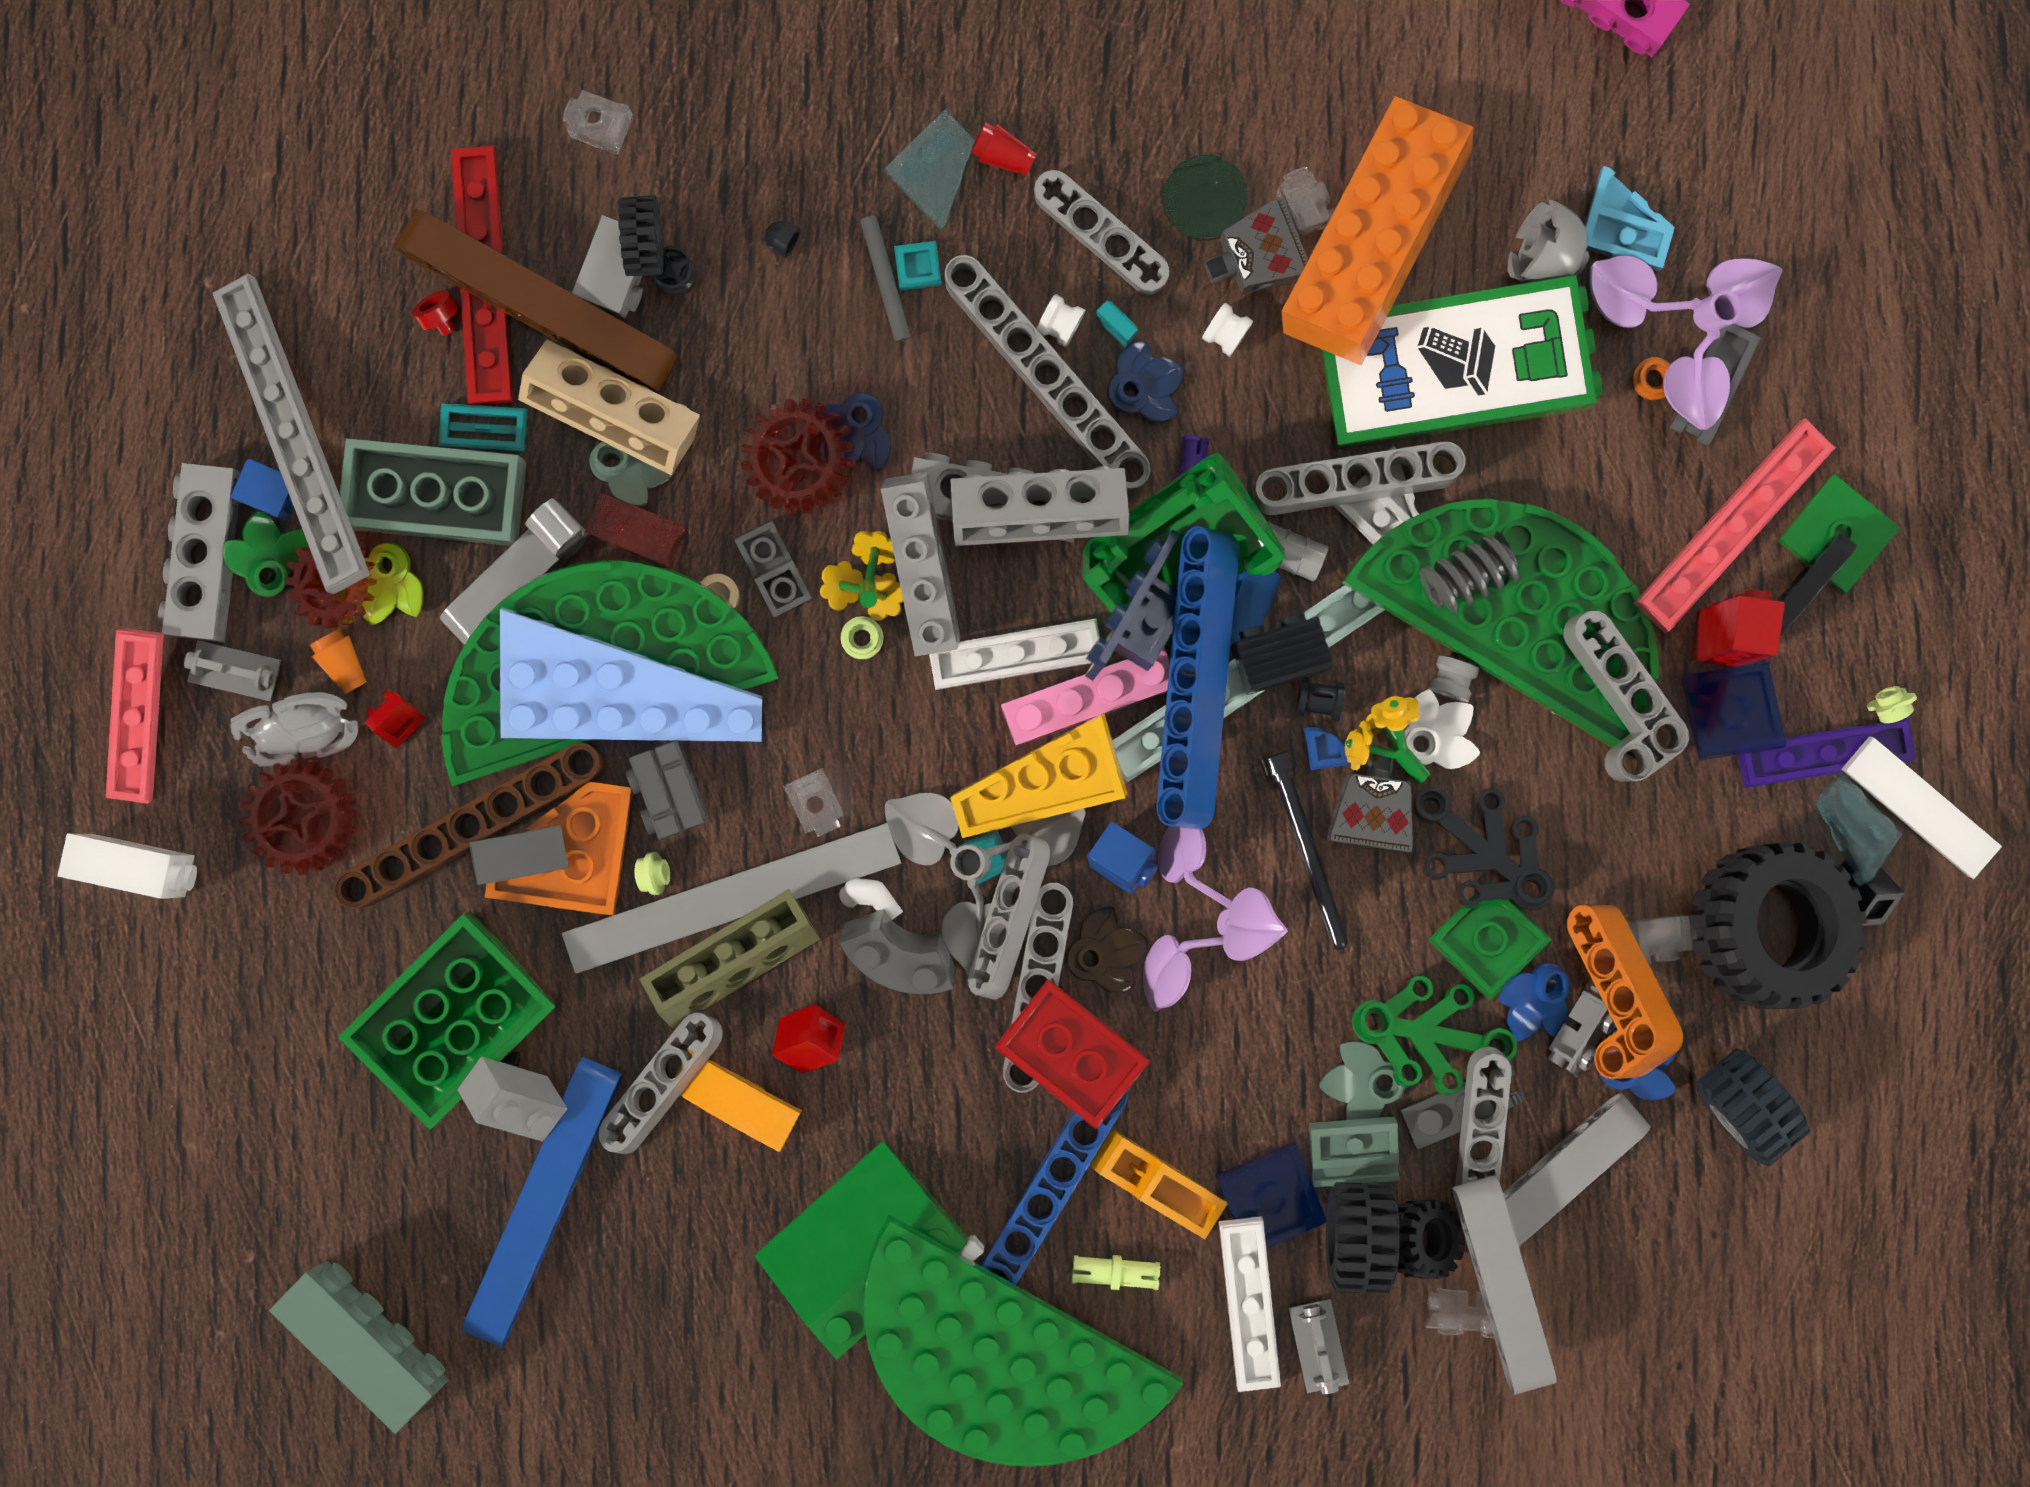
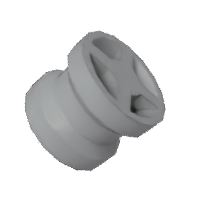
M1438 656L1436 665L1439 670L1436 678L1430 680L1428 689L1455 700L1469 702L1471 696L1469 686L1471 680L1477 678L1480 669L1454 658Z

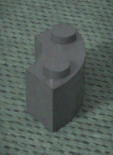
M884 909L844 923L840 939L843 951L863 974L876 983L910 994H934L954 989L957 968L941 932L920 934L907 931L894 923Z

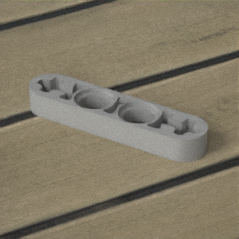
M1050 170L1038 177L1035 183L1034 196L1036 203L1042 210L1142 294L1152 295L1164 289L1169 278V267L1161 255L1063 172ZM1057 182L1062 184L1061 195L1069 202L1073 195L1079 198L1070 205L1066 215L1060 213L1065 205L1055 196L1050 200L1044 198L1046 195L1044 185L1046 183L1051 186L1056 185ZM1081 208H1090L1097 214V224L1089 230L1078 228L1073 220L1076 211ZM1119 235L1126 238L1130 245L1129 252L1119 258L1109 255L1106 251L1105 243L1110 237ZM1137 250L1144 253L1139 256L1138 260L1143 266L1149 269L1156 265L1159 268L1157 277L1160 280L1157 283L1152 279L1147 283L1142 282L1143 272L1134 263L1130 271L1124 267L1132 261Z
M1027 833L1020 834L1012 841L969 972L968 985L971 992L975 995L996 1000L1002 997L1008 989L1050 858V847L1047 841ZM1019 886V897L1016 903L1012 906L1013 893L1015 889ZM1006 927V938L999 947V936Z
M693 1013L682 1020L603 1120L598 1134L603 1148L609 1152L629 1154L641 1145L718 1048L722 1041L723 1031L717 1019L703 1013ZM698 1025L704 1027L703 1033L706 1035L704 1041L696 1040L698 1034L695 1029ZM682 1044L688 1045V1050L694 1052V1055L692 1056L690 1052L681 1049L680 1046ZM678 1055L682 1060V1071L676 1078L670 1079L665 1071L666 1063L669 1058ZM650 1088L655 1093L656 1102L650 1111L644 1113L639 1107V1097L643 1091ZM634 1117L641 1120L640 1123L631 1121L634 1119ZM618 1126L625 1127L623 1130V1134L626 1136L624 1142L616 1141L619 1137L615 1131Z
M1488 1046L1476 1050L1468 1062L1455 1186L1476 1181L1477 1176L1473 1170L1480 1172L1479 1179L1495 1175L1500 1183L1512 1071L1507 1058L1500 1050ZM1492 1060L1499 1067L1490 1072L1489 1083L1494 1090L1487 1088V1077L1481 1070V1068H1487L1489 1061ZM1483 1100H1492L1496 1102L1494 1114L1487 1119L1475 1117L1474 1111L1476 1106ZM1485 1140L1492 1144L1491 1152L1487 1157L1479 1160L1470 1157L1471 1148L1475 1143Z

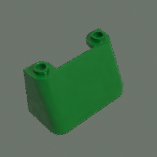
M1214 453L1198 462L1130 510L1128 535L1093 537L1083 550L1082 578L1111 613L1119 603L1125 607L1130 596L1124 591L1138 570L1144 573L1149 563L1143 560L1148 549L1156 538L1164 541L1169 533L1174 530L1180 536L1156 577L1177 590L1182 541L1187 531L1196 526L1230 533L1236 537L1239 544L1237 575L1247 570L1252 576L1259 574L1267 576L1273 573L1286 557L1284 547L1230 465L1220 453ZM1173 631L1170 634L1165 645L1172 641Z

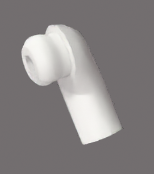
M854 878L847 881L845 886L840 889V900L847 907L853 908L857 904L872 905L876 911L884 909L891 920L903 912L885 885L878 880Z

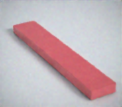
M1806 418L1800 420L1634 604L1664 633L1669 632L1836 447Z

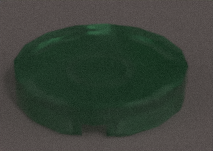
M1212 154L1195 155L1180 162L1169 176L1163 193L1164 211L1171 225L1182 235L1198 241L1217 240L1226 228L1243 218L1248 204L1247 184L1240 170L1233 164L1222 160L1221 157Z

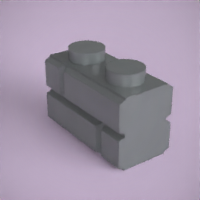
M674 741L629 758L632 768L625 770L633 793L641 792L647 808L641 810L640 813L649 835L656 832L658 839L663 840L711 822L680 741Z

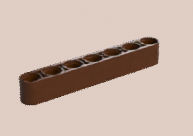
M414 210L394 245L395 250L416 264L600 366H605L614 373L636 384L644 385L657 394L678 359V355L664 344L422 210Z
M576 743L568 746L343 872L334 883L333 893L335 899L341 906L348 909L367 908L469 852V842L495 837L576 792L586 783L594 782L602 775L605 769L603 753L598 748L586 743ZM588 751L594 760L593 767L587 774L580 775L574 770L573 760L579 752ZM544 772L551 773L556 781L554 791L547 796L540 795L536 789V780ZM507 793L513 794L518 802L516 812L510 817L503 816L498 808L500 798ZM469 814L475 815L480 822V830L473 838L466 837L461 830V822ZM432 835L437 836L442 843V851L435 859L428 858L423 849L425 840ZM394 856L400 858L404 864V873L398 880L391 879L386 872V864ZM357 877L362 879L366 885V894L358 902L352 899L348 891L350 882Z

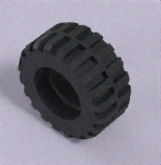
M1790 842L1747 846L1737 849L1735 854H1727L1718 860L1716 864L1718 869L1708 870L1703 877L1702 884L1705 885L1704 890L1696 891L1692 902L1693 905L1697 906L1696 915H1690V929L1695 928L1697 939L1692 940L1694 953L1701 954L1704 961L1700 963V967L1706 977L1714 976L1716 978L1713 982L1714 987L1723 995L1732 994L1731 997L1734 1002L1743 1006H1754L1755 1009L1809 1008L1811 1004H1821L1831 999L1832 992H1840L1849 982L1846 974L1855 973L1861 962L1857 954L1859 950H1864L1866 936L1862 935V924H1867L1865 911H1860L1858 901L1862 900L1857 886L1851 887L1848 881L1851 879V876L1843 866H1833L1835 863L1834 858L1824 851H1816L1812 845L1804 843L1791 844ZM1773 887L1783 892L1790 900L1798 919L1799 932L1795 949L1789 959L1781 966L1775 963L1765 952L1757 930L1759 907L1765 895Z

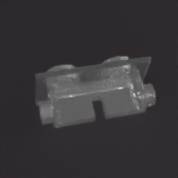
M1438 1288L1437 1293L1429 1292L1428 1310H1436V1313L1432 1312L1426 1322V1328H1438L1439 1334L1450 1336L1461 1335L1464 1333V1330L1481 1331V1336L1494 1338L1481 1292L1477 1291L1475 1294L1476 1307H1468V1291Z

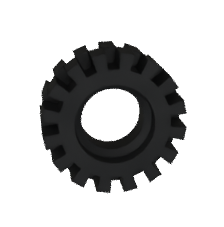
M656 195L620 197L618 227L620 230L619 241L625 275L627 277L661 275L664 264L663 236L661 233L660 209L658 208Z
M1408 1200L1406 1203L1398 1205V1273H1405L1404 1277L1439 1279L1450 1276L1449 1271L1455 1272L1458 1265L1454 1260H1462L1464 1253L1459 1251L1458 1247L1459 1245H1465V1238H1459L1458 1232L1463 1231L1461 1223H1455L1459 1215L1456 1210H1450V1204L1441 1202V1200ZM1424 1227L1426 1228L1428 1234V1246L1426 1252L1424 1251L1422 1244V1234Z

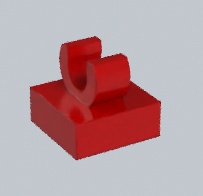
M385 690L382 694L387 700L377 710L371 706L366 709L369 718L365 723L372 732L397 749L427 718L418 708L398 693Z

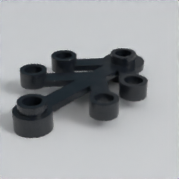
M1427 787L1419 792L1414 801L1416 816L1425 823H1438L1475 853L1446 856L1443 853L1436 852L1429 855L1423 865L1424 873L1429 879L1441 880L1447 874L1495 870L1509 881L1481 885L1475 880L1465 881L1457 891V899L1466 908H1474L1482 901L1513 899L1523 909L1539 910L1551 901L1554 894V884L1549 874L1538 866L1535 840L1538 834V824L1532 817L1521 816L1517 818L1510 829L1512 838L1519 843V867L1506 854L1502 808L1504 807L1505 799L1499 790L1493 788L1486 789L1477 800V808L1484 815L1487 840L1449 810L1450 799L1444 790L1438 787ZM1484 797H1495L1498 801V808L1488 809L1484 805ZM1427 800L1434 801L1438 806V812L1435 814L1427 813L1423 808V803ZM1520 823L1528 824L1532 830L1531 835L1528 837L1521 836L1517 831V825ZM1435 859L1442 861L1445 866L1444 872L1434 873L1430 869V861ZM1532 882L1536 884L1539 889L1538 895L1534 897L1527 895L1524 891L1525 883ZM1473 887L1476 889L1478 899L1475 901L1467 900L1463 894L1464 888Z

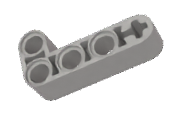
M554 498L549 499L534 511L525 523L528 530L441 614L439 619L464 645L483 618L500 601L531 580L559 569L589 539L590 534Z
M1588 611L1571 617L1563 630L1566 644L1631 733L1607 752L1605 769L1611 778L1619 782L1641 781L1648 778L1687 747L1689 741L1687 726L1610 618L1599 611ZM1591 624L1594 630L1590 633V639H1585L1583 633L1587 629L1586 625ZM1607 644L1608 648L1602 649L1594 654V650L1602 648L1600 645ZM1610 656L1617 658L1621 665V671L1617 678L1611 677L1606 670V662ZM1635 691L1641 692L1646 700V706L1642 713L1636 712L1631 704V698ZM1661 726L1666 727L1671 734V741L1666 748L1659 745L1656 737L1657 731ZM1627 751L1632 752L1637 759V766L1632 774L1628 773L1622 765L1623 756Z

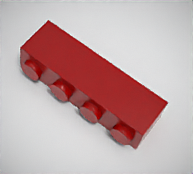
M1744 590V594H1733V598H1722V602H1712L1710 607L1697 611L1690 662L1733 668L1778 656L1785 602L1771 600L1772 594L1769 592Z

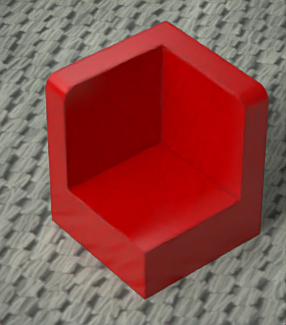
M816 1004L781 1017L778 1022L772 1055L803 1074L839 1060L845 1023Z

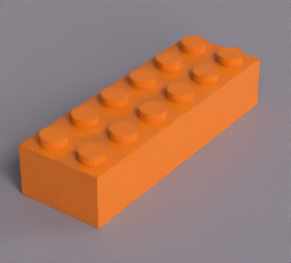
M1394 96L1281 311L1284 334L1362 366L1472 153L1473 126Z

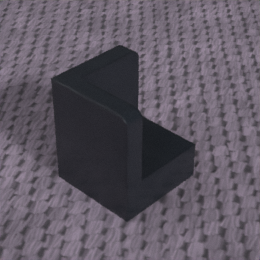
M1873 859L1844 860L1841 866L1851 876L1848 883L1851 887L1857 886L1862 900L1858 901L1860 911H1865L1867 923L1862 924V926L1883 925L1905 892Z

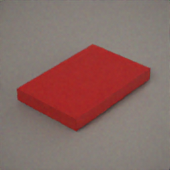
M1049 979L1046 980L994 1046L996 1050L1095 1129L1099 1127L1150 1062L1146 1056Z

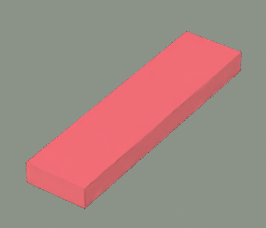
M128 628L116 630L106 798L149 803L153 800L164 633Z

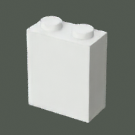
M67 833L58 877L156 898L185 897L186 892L191 891L193 888L197 867L193 865L195 855L96 834Z

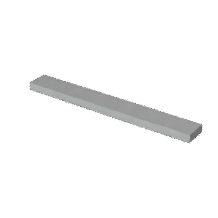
M246 274L212 294L325 590L335 594L364 579L370 573L257 280L252 275Z
M885 823L563 932L562 936L574 972L577 974L739 919L788 889L798 899L843 884L851 879L860 878L902 863L889 825Z

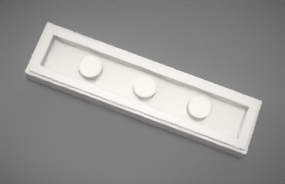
M1097 618L961 641L957 650L929 654L935 690L1091 664L1090 661L1086 660V657L1100 637Z
M1869 736L1842 768L1853 780L1972 879L1980 873L2002 847L1873 737Z
M1262 1216L1219 1221L1238 1392L1281 1387Z

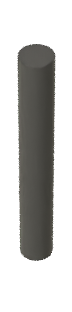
M868 216L860 220L894 341L895 343L904 342L911 339L910 331L877 217Z

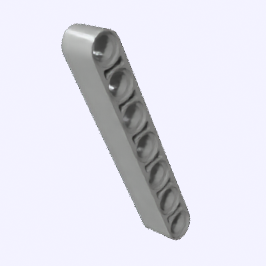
M959 255L951 259L946 265L944 272L946 289L951 297L1096 466H1108L1114 469L1119 468L1125 462L1136 463L1142 470V477L1136 482L1126 481L1127 494L1142 490L1148 481L1151 471L1147 457L975 258L968 255ZM967 269L975 274L976 280L968 287H959L953 282L952 277L957 271ZM994 301L1003 307L1004 312L999 318L989 320L981 315L980 308L984 303ZM1022 333L1030 338L1031 346L1024 352H1015L1009 348L1007 344L1008 339L1014 334ZM1045 365L1054 367L1059 373L1058 380L1050 385L1041 384L1035 377V372L1038 368ZM1074 397L1080 398L1085 402L1087 411L1080 417L1067 415L1063 409V404L1066 400ZM1097 430H1107L1113 435L1115 443L1109 449H1097L1091 442V435Z

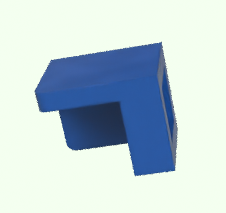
M251 459L246 460L230 498L289 522L294 506L281 472Z

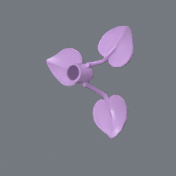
M1617 256L1593 263L1590 269V291L1600 313L1611 323L1624 328H1633L1640 325L1645 318L1646 309L1653 312L1694 310V322L1700 329L1707 332V336L1695 350L1694 359L1680 357L1670 364L1664 377V392L1668 402L1677 413L1698 429L1707 430L1717 422L1726 406L1730 392V377L1722 360L1716 357L1703 359V354L1713 340L1720 337V329L1731 324L1741 328H1750L1765 319L1772 306L1782 268L1755 259L1727 260L1717 265L1709 274L1706 286L1711 296L1702 300L1695 298L1691 301L1653 303L1651 300L1657 292V280L1652 268L1636 257Z
M1169 826L1159 845L1158 867L1166 881L1178 883L1185 878L1188 884L1227 907V910L1222 911L1217 920V929L1222 936L1184 941L1178 945L1174 936L1164 935L1152 945L1144 962L1143 988L1150 1008L1156 1012L1162 1008L1172 1006L1186 992L1191 979V962L1185 954L1188 950L1223 945L1224 951L1229 958L1236 961H1245L1267 950L1288 932L1285 925L1275 914L1269 899L1261 890L1246 888L1231 901L1194 877L1193 871L1198 870L1203 865L1206 855V841L1202 829Z

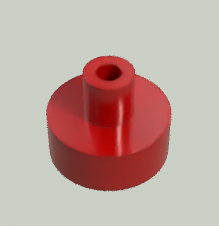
M441 290L421 300L414 307L412 315L423 330H431L437 327L441 335L445 336L456 328L451 318L457 312L458 305L447 290Z

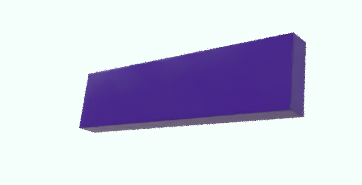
M1909 718L1893 723H1876L1737 746L1744 788L1844 772L1842 770L1844 765L1869 736L1879 741L1902 762L1915 761L1916 756Z

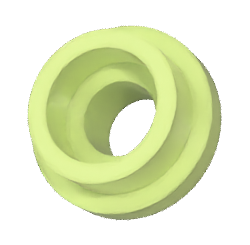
M855 617L849 620L841 631L842 647L853 658H871L880 651L883 645V631L880 625L869 617ZM864 630L870 634V642L867 645L859 646L855 643L854 636L858 631Z
M649 852L645 857L636 860L635 879L641 892L649 891L652 895L662 894L665 885H668L670 882L668 862L662 859L657 852Z

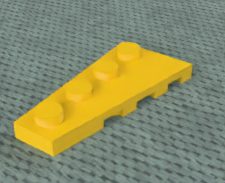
M1103 712L954 793L950 799L962 838L1124 799L1128 792Z

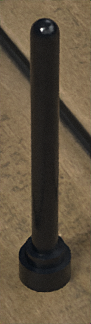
M1288 750L1260 760L1265 777L1269 776L1271 783L1277 784L1330 943L1334 949L1342 950L1347 946L1348 939L1292 778L1296 776L1294 767L1297 766L1293 751Z

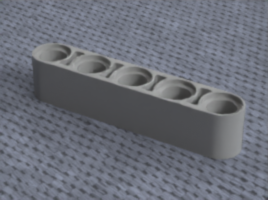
M1438 442L1273 468L1264 471L1259 476L1252 491V500L1260 512L1266 515H1277L1442 489L1453 484L1465 467V455L1463 450L1454 443ZM1438 456L1448 458L1452 463L1453 472L1450 474L1439 473L1433 466V458ZM1394 463L1406 465L1410 470L1411 479L1406 481L1395 479L1391 474L1390 465ZM1351 470L1363 471L1368 477L1369 485L1363 488L1353 486L1348 480L1347 473ZM1311 476L1321 478L1326 484V492L1322 494L1309 492L1305 486V479ZM1268 483L1278 484L1283 489L1284 498L1279 501H1271L1263 495L1262 487Z
M1047 883L1040 887L1030 918L1011 1024L1032 999L1025 990V984L1031 976L1043 975L1057 986L1059 985L1073 908V897L1070 891L1059 883ZM1051 889L1061 891L1066 899L1064 909L1057 914L1046 913L1041 906L1043 894ZM1042 932H1050L1058 940L1057 950L1050 956H1041L1034 951L1033 941ZM1005 1057L1003 1078L1009 1088L1019 1093H1025L1033 1090L1039 1084L1033 1078L1026 1083L1014 1081L1010 1075V1068L1014 1063Z
M1619 1093L1606 1101L1503 1192L1518 1246H1521L1639 1142L1650 1130V1124L1623 1093Z
M1493 1175L1453 1187L1454 1201L1505 1377L1512 1394L1516 1395L1557 1383L1554 1366L1518 1242L1497 1177Z

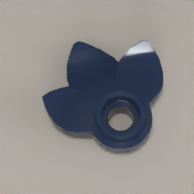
M1136 341L1124 349L1117 359V375L1112 378L1107 388L1108 400L1115 410L1124 414L1138 412L1151 422L1170 420L1179 413V410L1169 395L1182 383L1185 368L1182 364L1170 358L1153 359L1147 341ZM1123 386L1132 387L1136 392V396H1127L1124 393Z
M865 392L855 393L849 396L843 404H828L815 415L811 429L815 433L827 437L824 455L832 471L847 468L859 458L877 471H880L886 464L891 449V437L881 424L884 416L883 407L875 396ZM858 406H862L867 410L868 417L865 422H859L855 418L854 413Z

